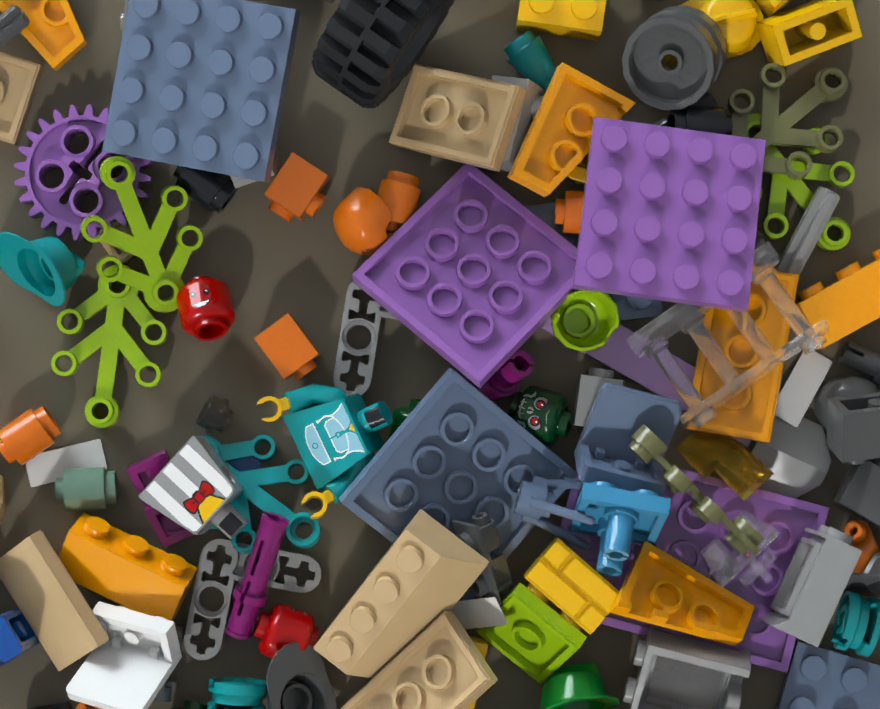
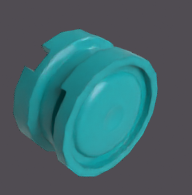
M846 591L839 603L833 624V648L842 651L851 648L855 650V654L869 657L875 649L880 635V599L869 597L867 600L861 599L860 594Z
M221 677V682H217V678H209L208 690L212 692V700L207 702V709H267V706L263 704V696L268 694L266 681L246 677Z

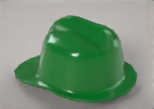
M590 662L565 666L553 672L547 678L542 688L541 709H611L619 705L620 699L607 695L598 667Z

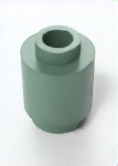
M105 467L64 469L63 478L55 479L56 502L64 503L65 511L107 509L108 505L118 504L116 470L106 471Z

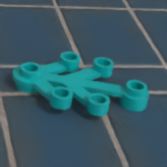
M262 434L250 441L221 445L212 436L200 435L207 439L244 489L231 504L248 520L242 530L231 539V543L237 552L250 554L256 538V533L251 527L248 500L263 512H272L287 518L289 524L286 527V534L290 542L296 547L310 548L319 541L321 526L317 519L310 518L311 513L299 512L295 514L260 488L261 486L287 482L295 487L305 485L310 478V474L304 461L293 459L286 465L239 472L227 462L254 457L260 462H268L275 457L277 446L270 436ZM261 442H268L271 444V449L269 453L259 455L256 453L257 445ZM300 466L304 468V475L301 479L293 480L289 477V472L293 467ZM213 524L210 529H217V527ZM304 524L310 525L312 527L311 536L306 539L299 538L297 536V529ZM244 533L250 534L252 536L251 545L246 548L239 547L237 544L239 536Z

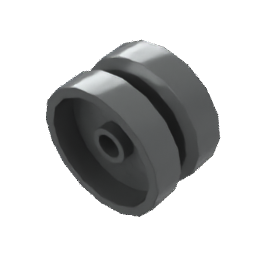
M689 6L667 7L648 18L627 40L622 55L623 76L632 93L646 105L660 110H681L696 103L722 75L727 60L726 39L718 24L704 11Z

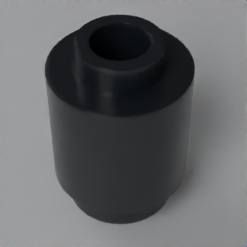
M687 106L681 110H670L666 125L667 127L732 135L733 128L731 116L726 115L724 108L721 106Z
M177 166L173 174L178 178L175 185L183 188L188 197L207 211L212 208L217 213H221L238 190V188L235 189L230 175Z

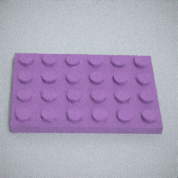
M680 469L705 497H709L725 512L731 521L739 515L764 539L758 546L760 551L756 555L751 553L750 559H744V555L742 556L723 538L728 533L726 529L719 523L716 526L710 521L705 524L688 508L694 500L686 492L683 495L679 492L674 494L666 487L662 497L671 499L669 515L654 546L755 606L743 639L736 646L613 613H609L601 624L645 636L648 635L649 627L653 626L654 630L736 651L750 649L751 664L787 673L796 637L772 627L758 617L775 610L770 606L801 538L807 539L809 533L804 531L805 527L818 531L820 524L825 526L829 507ZM569 489L565 508L574 510L581 489ZM562 517L560 527L588 542L590 549L585 551L561 538L559 539L596 570L601 537L569 531L571 519ZM631 543L629 557L623 561L621 575H602L619 591L635 554L642 544ZM728 567L735 572L730 579L723 573ZM549 600L546 603L557 613L562 612L552 601Z

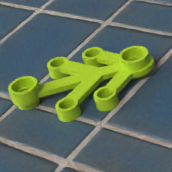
M761 114L747 115V138H750L748 135L750 128L757 127L760 129ZM812 128V129H810V130L820 131L821 129H820V128ZM823 134V135H822L823 141H824L826 144H828V143H829L828 135H827V134ZM770 145L765 150L764 155L784 158L776 148L779 145ZM803 148L810 155L821 153L818 149ZM791 161V166L795 171L802 172L805 170L803 162ZM839 161L833 165L812 163L810 172L803 179L829 182L836 188H843L854 180L855 170L846 161ZM837 167H842L847 171L848 177L845 182H840L834 177V170ZM771 174L767 216L761 224L762 233L767 238L779 239L788 231L789 223L784 216L787 191L805 212L814 194L802 179L794 180L787 175ZM761 187L760 199H761L762 193H763V192H762V187ZM830 217L816 244L819 248L828 252L842 249L850 240L851 231L849 225L839 217ZM770 219H777L781 222L782 229L779 234L769 231L768 222ZM830 226H836L840 229L841 237L838 241L829 239L827 230Z
M112 155L102 162L99 170L100 178L107 187L116 191L133 236L108 226L102 218L94 215L88 216L82 221L80 226L81 233L89 242L96 243L102 241L143 259L148 275L124 267L117 257L106 255L101 257L96 265V271L102 280L106 282L119 281L143 292L146 303L153 310L160 313L172 312L178 309L176 297L180 289L185 285L180 277L192 251L201 246L203 234L199 228L192 224L181 226L176 232L178 244L166 268H164L159 251L177 211L182 210L186 206L188 195L178 185L166 186L160 195L162 203L149 229L132 186L136 176L135 167L129 159L120 155ZM121 165L126 169V177L122 181H114L111 178V170L115 166ZM178 190L182 197L180 203L175 206L169 205L167 203L168 193ZM92 221H97L102 226L101 233L95 237L89 236L86 232L87 225ZM187 230H194L197 236L196 241L191 245H185L182 241V235ZM108 261L116 262L118 267L117 272L112 276H106L102 272L103 265ZM163 285H170L172 287V295L168 299H160L158 297V289Z
M117 265L106 268L103 274L106 276L114 275L118 269ZM100 277L98 279V291L75 309H65L60 312L57 317V326L63 333L70 335L78 334L84 328L87 319L107 306L105 323L69 351L57 352L51 360V367L60 376H71L76 373L79 364L101 348L96 393L86 403L85 416L91 425L98 428H108L116 424L121 415L120 404L113 397L119 350L135 369V377L140 385L154 387L161 382L163 376L160 366L150 362L124 328L125 308L142 327V339L150 345L157 346L163 344L168 337V329L163 322L154 318L138 297L140 290L126 285L124 291L114 293L111 288L112 282H106ZM69 314H75L78 318V324L72 330H68L64 325V319ZM152 325H159L162 329V335L156 341H152L147 335V331ZM63 356H69L72 360V367L66 372L60 370L58 366L59 359ZM148 366L153 367L156 371V378L150 383L145 382L142 378V371ZM99 403L106 404L109 410L108 415L104 419H99L94 414V409Z

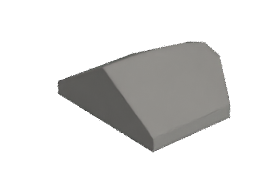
M775 415L771 443L752 441L735 479L756 489L795 499L820 486L831 464L823 426L803 417L798 427H794Z

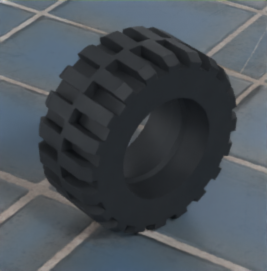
M341 0L334 15L329 19L324 33L320 36L317 42L318 46L313 53L312 67L315 74L362 108L378 107L380 103H383L388 98L391 92H394L403 78L411 71L416 61L419 60L425 48L437 33L441 23L445 20L455 0Z

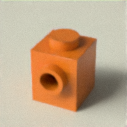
M292 152L264 193L266 198L272 202L268 209L290 222L293 216L302 222L307 214L314 217L326 200L327 196L322 194L330 181L328 175Z

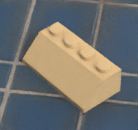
M420 509L331 622L313 649L346 675L373 678L445 610L451 611L490 561Z

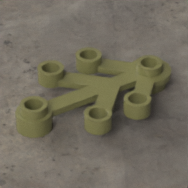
M776 63L765 65L758 78L759 84L762 87L760 132L753 138L766 140L765 150L770 145L815 148L826 154L834 153L843 142V133L837 126L826 125L820 131L793 129L792 127L819 104H832L839 101L848 88L846 74L837 67L829 66L821 69L813 79L811 89L779 115L780 88L786 80V71L783 66ZM775 72L779 77V82H769L766 79L765 73ZM825 78H835L838 81V87H829L825 83ZM747 89L735 90L727 103L732 118L733 136L747 137V115L750 114L755 105L754 95ZM744 98L748 103V107L745 109L738 108L734 103V99ZM827 133L833 135L836 139V144H826L823 141L822 135ZM802 151L793 152L788 158L764 155L763 173L787 175L791 179L800 180L805 178L812 168L810 156ZM800 160L805 165V170L802 172L795 171L791 166V161Z
M643 424L631 436L633 441L628 447L646 464L654 459L663 468L666 486L672 493L676 494L679 492L683 495L686 492L694 499L688 508L705 524L710 521L714 526L719 523L728 531L723 538L742 556L748 550L753 555L760 551L758 546L764 540L763 537L739 515L731 521L725 512L709 497H705L675 465L671 466L662 457V454L668 447L656 434Z

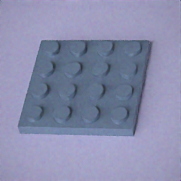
M129 0L102 151L269 183L301 11L246 0Z
M449 367L343 492L339 500L392 543L395 542L420 509L454 535L451 521L458 520L471 524L473 523L471 518L473 515L480 512H488L489 518H494L502 545L490 552V556L503 553L507 559L535 526V524L521 521L522 515L513 513L521 481L532 482L534 475L547 479L574 480L578 473L452 367ZM548 488L549 492L555 493L554 503L566 490ZM468 589L461 598L471 600L474 596Z

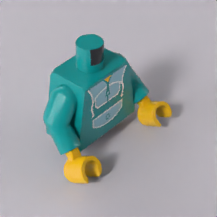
M311 384L285 392L283 398L280 399L264 396L258 400L256 405L269 400L275 404V414L261 419L266 422L277 420L281 416L282 411L287 410L289 414L283 416V419L316 489L318 490L323 487L325 489L322 493L317 491L307 493L301 503L303 505L311 498L319 499L322 503V509L310 516L311 519H318L325 514L329 503L337 504L340 502L339 497L375 456V453L381 449L383 441L378 430L390 425L393 418L389 407L383 401H378L366 407L361 395L358 393L347 396L341 388Z

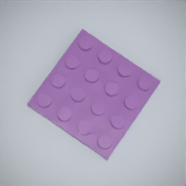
M594 117L572 289L746 312L749 309L766 140Z
M464 164L352 274L353 282L476 386L481 388L567 299V295L574 290L572 288L577 248L473 165Z

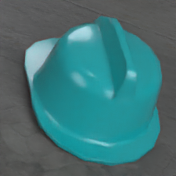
M10 232L0 233V267L5 274L16 284L38 295L49 304L62 306L65 302L66 290L75 283L78 276L85 269L84 261L56 237L50 236L28 241Z

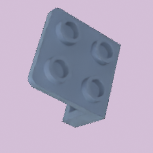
M613 383L603 384L598 391L574 451L579 480L585 483L596 481L609 482L615 485L617 489L633 492L640 489L651 490L662 497L667 487L662 467L654 459L646 464L628 446L633 441L631 436L644 424L668 447L683 413L681 403L674 399Z

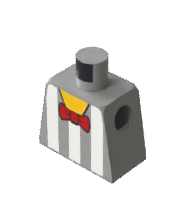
M193 435L138 496L142 501L195 535L206 533L214 524L229 539H232L248 522L231 505L243 492L242 485L207 439L199 435Z

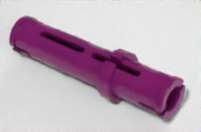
M272 512L262 513L260 526L241 584H237L233 592L235 602L228 624L225 627V632L236 639L248 640V638H251L259 609L266 604L268 595L265 590L285 529L289 524V520L282 515Z

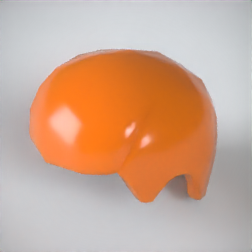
M357 187L339 203L334 211L333 225L336 236L351 252L372 256L393 235L391 233L386 234L387 225L392 219L391 211L381 197L370 189Z

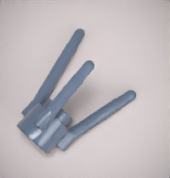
M536 475L533 476L532 482L522 480L515 499L513 513L522 515L521 521L535 524L585 551L590 549L588 542L542 518H548L550 513L593 525L595 523L594 517L553 504L555 493L548 491V488L582 489L584 481L547 479Z

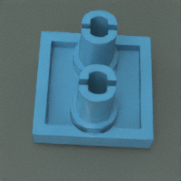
M584 482L574 510L594 517L595 523L589 525L571 520L569 531L601 537L596 571L606 576H619L622 572L623 561L629 557L631 543L643 544L646 540L652 545L655 544L669 515L671 499L660 497L658 493L646 489L633 492L617 489L615 485L609 482Z

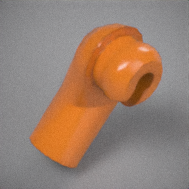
M851 520L845 525L843 531L854 537L850 545L862 550L852 573H863L872 556L879 552V546L871 527L865 521Z

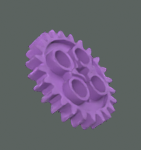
M92 104L87 105L84 115H80L78 109L74 105H70L69 117L66 118L55 109L53 110L55 121L53 124L49 125L41 118L38 120L42 129L40 135L27 131L26 135L33 142L32 146L18 147V150L27 159L26 162L14 163V167L17 170L25 173V177L14 181V184L19 188L28 189L19 200L23 204H35L28 213L31 218L35 219L45 215L40 226L43 229L49 230L57 223L56 236L62 239L72 229L73 240L81 242L83 238L80 230L81 223L86 217L92 215L102 218L111 227H113L112 223L116 221L126 228L129 227L116 191L107 187L102 182L99 174L100 166L106 158L112 155H119L102 151L96 157L99 146L104 142L109 114L108 108H104L99 117H96V111ZM80 134L87 135L89 138L87 149L80 154L71 153L70 143L72 139ZM120 155L129 159L135 167L136 176L132 186L137 198L149 200L150 197L141 190V185L151 184L154 179L143 174L142 170L153 166V162L151 160ZM80 166L85 169L88 168L92 173L88 181L84 178L80 179V176L76 173ZM123 167L122 173L112 179L114 181H122L126 177V169ZM61 168L64 172L63 182L56 188H47L45 183L47 173L52 169ZM72 190L68 202L61 204L62 197ZM89 192L97 193V207L92 212L82 213L79 208L81 197ZM97 221L90 222L86 227L88 235L92 237L98 236L99 229H102L101 224Z

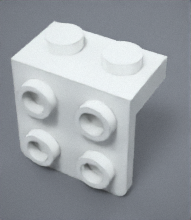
M99 601L92 611L110 640L91 651L66 687L68 698L101 709H148L182 658L175 622L161 616H151L130 610L124 606H115Z

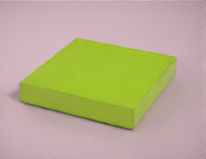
M520 582L501 601L500 607L508 624L477 628L475 630L540 684L583 645L587 636Z

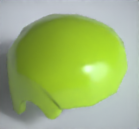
M574 289L567 295V299L550 317L552 321L551 327L556 338L565 347L580 352L604 346L620 323L618 306L608 293Z

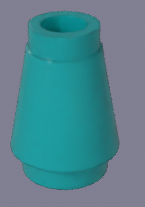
M528 29L503 49L509 57L506 61L526 79H530L547 90L556 66L540 35L535 36Z

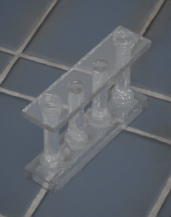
M769 241L754 251L751 282L753 281L755 285L760 284L797 337L775 351L748 311L742 312L725 309L761 360L739 376L704 326L705 318L703 314L711 310L712 307L677 303L625 339L638 358L646 354L648 358L653 357L682 398L689 410L678 418L686 428L692 424L697 429L706 425L718 416V412L715 410L717 407L801 350L805 355H808L827 341L824 337L829 332V325L826 320L822 319L811 326L775 276L777 270L774 266L780 260L778 253ZM680 330L684 334H690L725 384V386L704 400L667 348L670 345L667 339Z

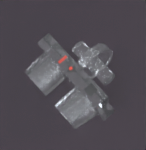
M744 510L739 516L749 523L764 539L758 546L760 551L756 555H753L749 550L743 556L735 549L730 552L718 538L712 540L700 551V555L705 563L712 570L709 575L722 587H725L746 566L749 568L738 577V580L745 587L750 585L757 577L767 585L774 579L766 568L777 557L769 549L758 559L755 557L780 533L772 524L762 523L754 515Z

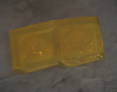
M694 431L676 447L681 455L704 479L716 471L743 501L747 500L774 474L751 452L723 435Z

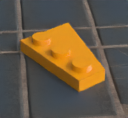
M645 540L635 554L610 613L736 646L745 635L755 606Z

